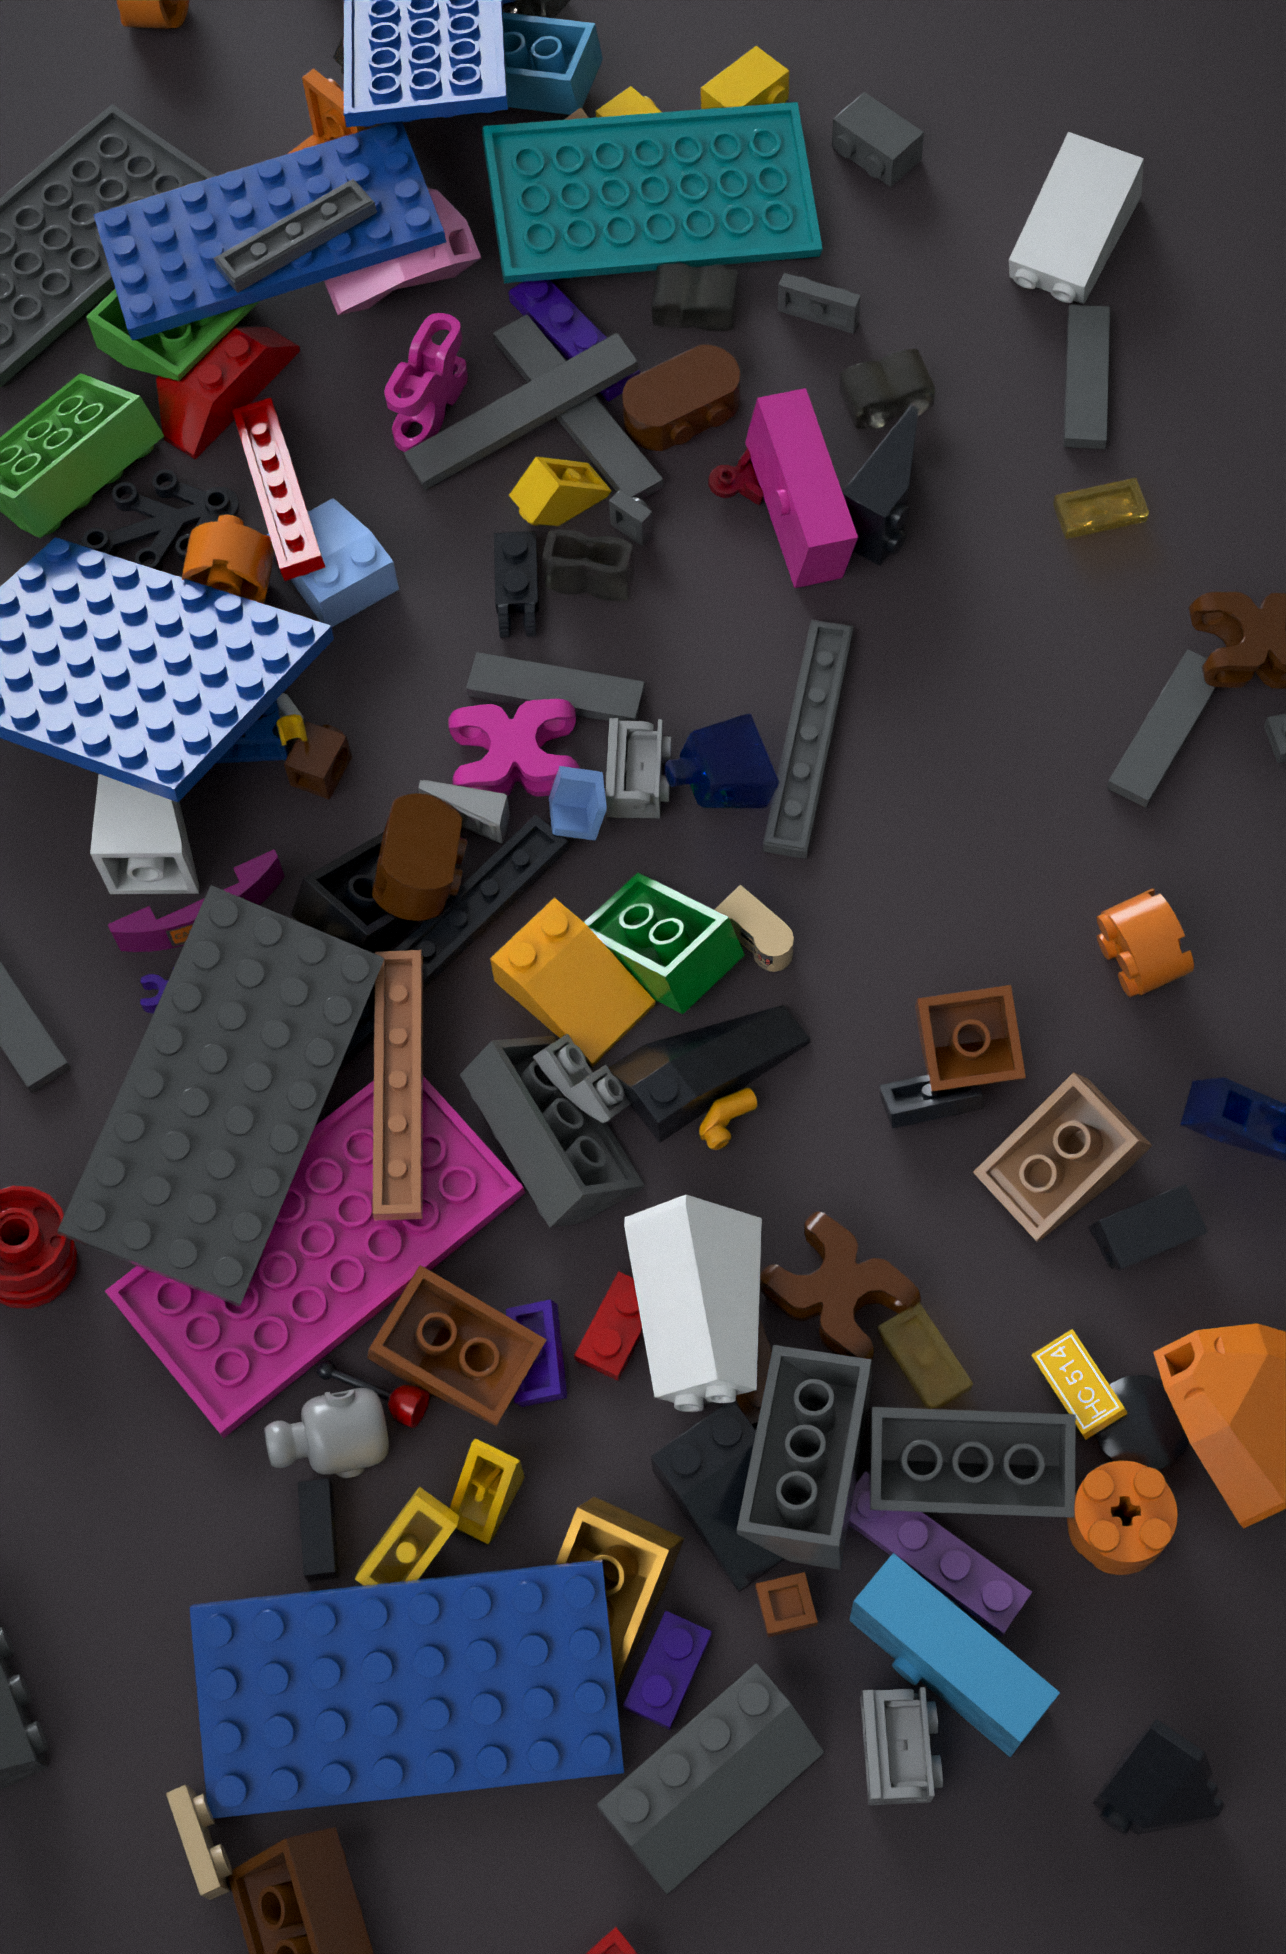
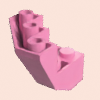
M428 188L447 242L325 280L324 283L337 315L369 309L397 289L456 277L481 259V255L467 220L438 190Z

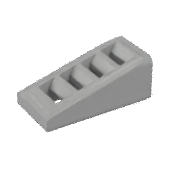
M420 780L419 794L435 796L453 806L462 817V827L493 841L504 842L510 820V810L506 794Z

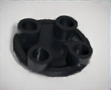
M1148 1375L1125 1376L1109 1384L1128 1413L1094 1434L1110 1461H1132L1155 1468L1156 1470L1175 1463L1186 1450L1189 1440L1164 1389L1162 1380Z

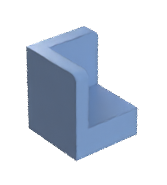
M559 766L549 795L551 828L554 835L596 840L607 809L603 772Z

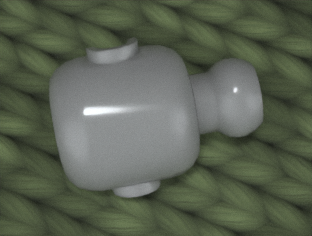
M357 1388L331 1394L330 1392H325V1395L314 1397L303 1405L301 1410L302 1422L289 1424L285 1421H274L264 1428L270 1465L275 1468H286L292 1465L296 1459L308 1457L312 1469L319 1474H337L343 1478H351L362 1474L366 1467L379 1464L386 1458L389 1451L387 1425L382 1403L378 1394L367 1388Z

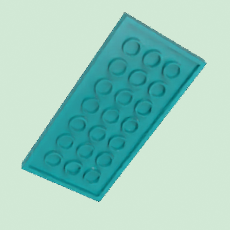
M798 102L483 126L482 137L504 283L820 257L823 250Z

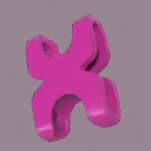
M434 313L424 320L412 340L408 363L400 362L385 386L384 393L387 407L391 411L398 413L392 426L394 443L403 452L439 432L444 420L446 404L452 406L467 383L466 361L456 356L462 343L461 326L459 320L452 315ZM439 330H448L450 333L441 345H436L432 342L431 338L434 333ZM413 422H418L422 425V432L416 437L407 438L404 435Z
M564 699L530 700L519 706L513 719L508 718L502 707L494 704L462 707L454 710L448 720L449 732L453 739L460 745L480 746L489 752L482 760L459 766L454 773L452 785L498 792L508 796L515 782L519 781L527 793L533 796H549L559 766L580 769L578 763L572 757L547 754L540 749L548 740L567 736L573 730L576 723V710L574 706Z

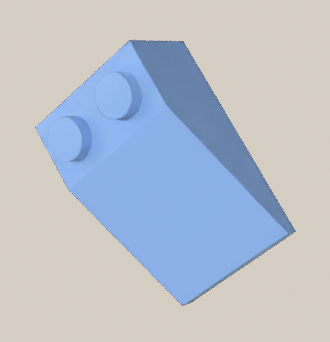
M332 498L308 512L326 568L290 579V581L320 622L334 627L399 590L393 560L373 533L339 502Z

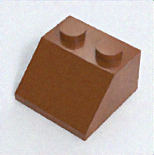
M1011 985L917 998L915 1009L931 1092L1026 1078Z

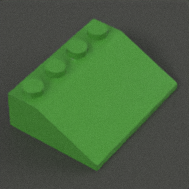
M116 289L92 310L86 318L98 349L128 368L180 381L260 301L132 341L129 335Z
M80 373L0 437V512L20 529L38 538L57 530L61 525V521L75 509L86 506L92 500L94 493L105 484L119 479L127 466L136 459L148 455L153 450L154 444L164 437L139 395Z

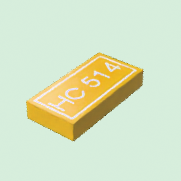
M1073 1329L1031 1355L1069 1414H1076V1426L1085 1440L1128 1414Z

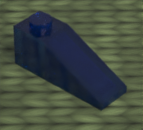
M1225 1077L1192 1082L1180 1123L1181 1126L1216 1141L1286 1162L1285 1103Z

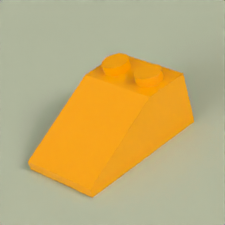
M555 897L490 958L494 981L559 1038L568 1034L573 1043L583 1052L586 1062L592 1067L656 1005V1001L588 925Z

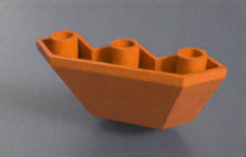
M1258 1323L1196 1330L1154 1351L1164 1389L1185 1434L1243 1529L1286 1509V1332Z

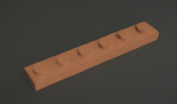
M422 950L375 952L376 955L385 959L375 980L373 1217L375 1221L423 1219Z

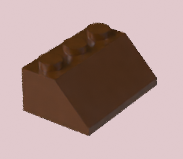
M336 1827L285 1838L232 1869V1874L228 1876L249 1954H374L363 1920L362 1908L357 1900L347 1866L346 1855L341 1846Z

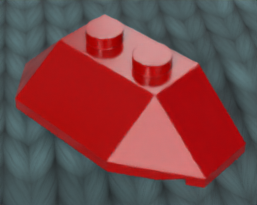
M234 326L180 381L158 376L156 384L164 440L196 460L235 419L232 410L249 405L300 352V347L269 327Z

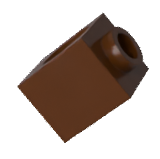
M307 721L304 726L308 740L302 742L301 738H297L284 762V767L290 786L330 800L352 759L348 739L342 731L334 726L327 724L319 726Z

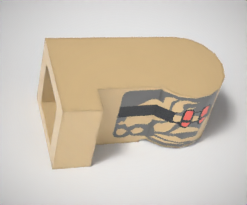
M739 885L714 910L729 917L739 942L753 953L755 962L759 967L771 972L783 970L792 961L794 943L792 930L742 885Z

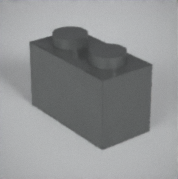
M863 92L833 119L832 147L842 157L849 158L865 169L871 177L878 178L889 187H892L922 160L924 132L866 92Z

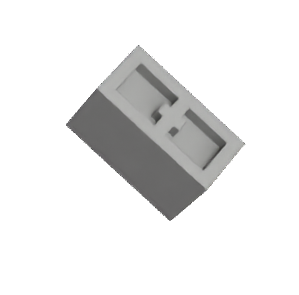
M609 718L605 790L607 817L660 818L661 802H669L670 785L666 780V776L662 775V763H671V737L663 736L662 719H658V730L653 731L654 725L649 722L618 721V718Z
M920 1687L917 1694H914L913 1689L863 1690L860 1703L868 1805L931 1802L935 1796L934 1788L943 1787L940 1755H931L929 1734H938L936 1702L926 1701L925 1687Z

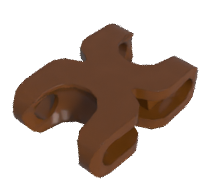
M1209 592L1202 594L1189 606L1192 626L1197 631L1215 634L1226 645V647L1218 648L1212 652L1203 664L1202 671L1206 684L1214 687L1241 688L1250 682L1254 672H1256L1267 686L1286 689V593L1269 594L1261 602L1260 608L1255 605L1249 596L1241 592Z
M813 1212L804 1222V1235L806 1241L823 1259L821 1267L810 1275L797 1276L777 1264H770L760 1272V1291L769 1301L793 1320L806 1321L820 1315L818 1334L822 1344L834 1354L873 1360L874 1346L872 1340L856 1324L854 1320L856 1311L867 1304H881L899 1315H907L913 1312L921 1303L920 1292L911 1280L885 1259L872 1258L857 1264L858 1243L855 1236L828 1215L822 1212Z

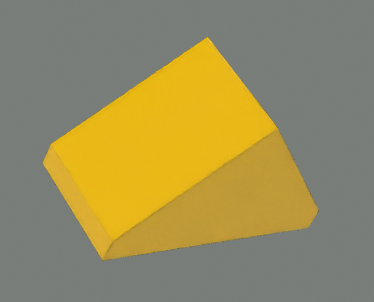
M476 1438L473 1440L450 1505V1509L460 1516L456 1529L486 1544L492 1541L525 1478L520 1460Z

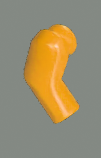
M745 1088L714 1101L699 1126L701 1140H706L710 1149L719 1150L728 1144L731 1134L725 1127L731 1119L757 1108V1099L754 1092L750 1088Z

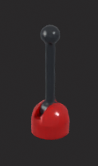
M324 1360L317 1366V1374L321 1379L328 1380L334 1378L355 1388H367L376 1392L379 1398L388 1401V1407L394 1419L406 1426L415 1428L421 1422L427 1410L430 1394L428 1391L417 1386L403 1385L390 1392L336 1369L335 1364L329 1360Z

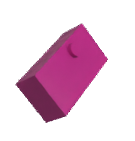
M807 389L759 397L755 404L745 444L749 449L751 462L759 485L762 488L764 500L794 588L843 578L858 535Z

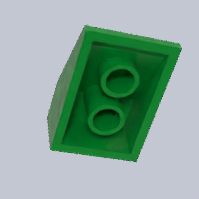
M640 873L633 876L584 922L653 999L682 1015L745 955L728 916Z

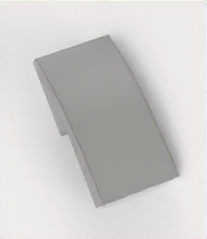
M568 1034L533 1056L551 1082L570 1101L602 1123L610 1120L631 1104L624 1093L622 1084L612 1075L608 1067L604 1065L592 1072L586 1063L583 1052L573 1043Z

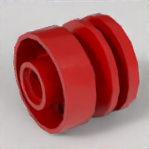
M10 1186L0 1189V1303L11 1308L32 1309L50 1303L67 1289L76 1274L78 1253L74 1240L57 1234L64 1217L63 1210L49 1194L34 1187Z

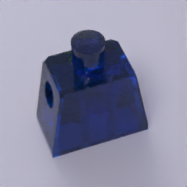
M744 714L694 730L689 734L680 752V759L668 760L665 764V776L668 784L671 787L690 784L696 802L702 808H765L780 783L751 714Z

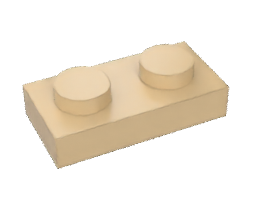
M187 1785L167 1792L166 1796L200 1895L211 1900L229 1892L225 1877L232 1874V1869L223 1845L214 1846L208 1826L215 1824V1820L212 1817L205 1794L197 1796L196 1792Z

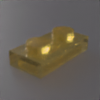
M1136 478L1055 495L1053 502L1065 539L1146 522L1149 514Z
M920 1302L913 1308H908L878 1326V1334L927 1409H939L972 1389V1381Z

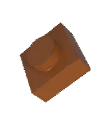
M805 1572L756 1583L755 1588L767 1637L817 1626L818 1621Z

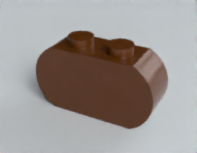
M701 344L630 378L625 384L622 394L624 427L627 435L635 444L652 451H664L674 445L688 442L693 436L711 427H718L724 424L736 414L740 404V369L735 358L720 347Z
M417 793L400 796L392 802L382 836L372 890L374 900L388 913L406 920H428L443 912L448 894L457 895L462 877V869L455 868V864L461 865L467 839L460 837L462 817L449 803L435 796Z

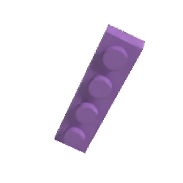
M865 1471L856 1483L849 1525L889 1555L894 1553L938 1591L1002 1637L1032 1594V1591L923 1512L870 1510L869 1473Z

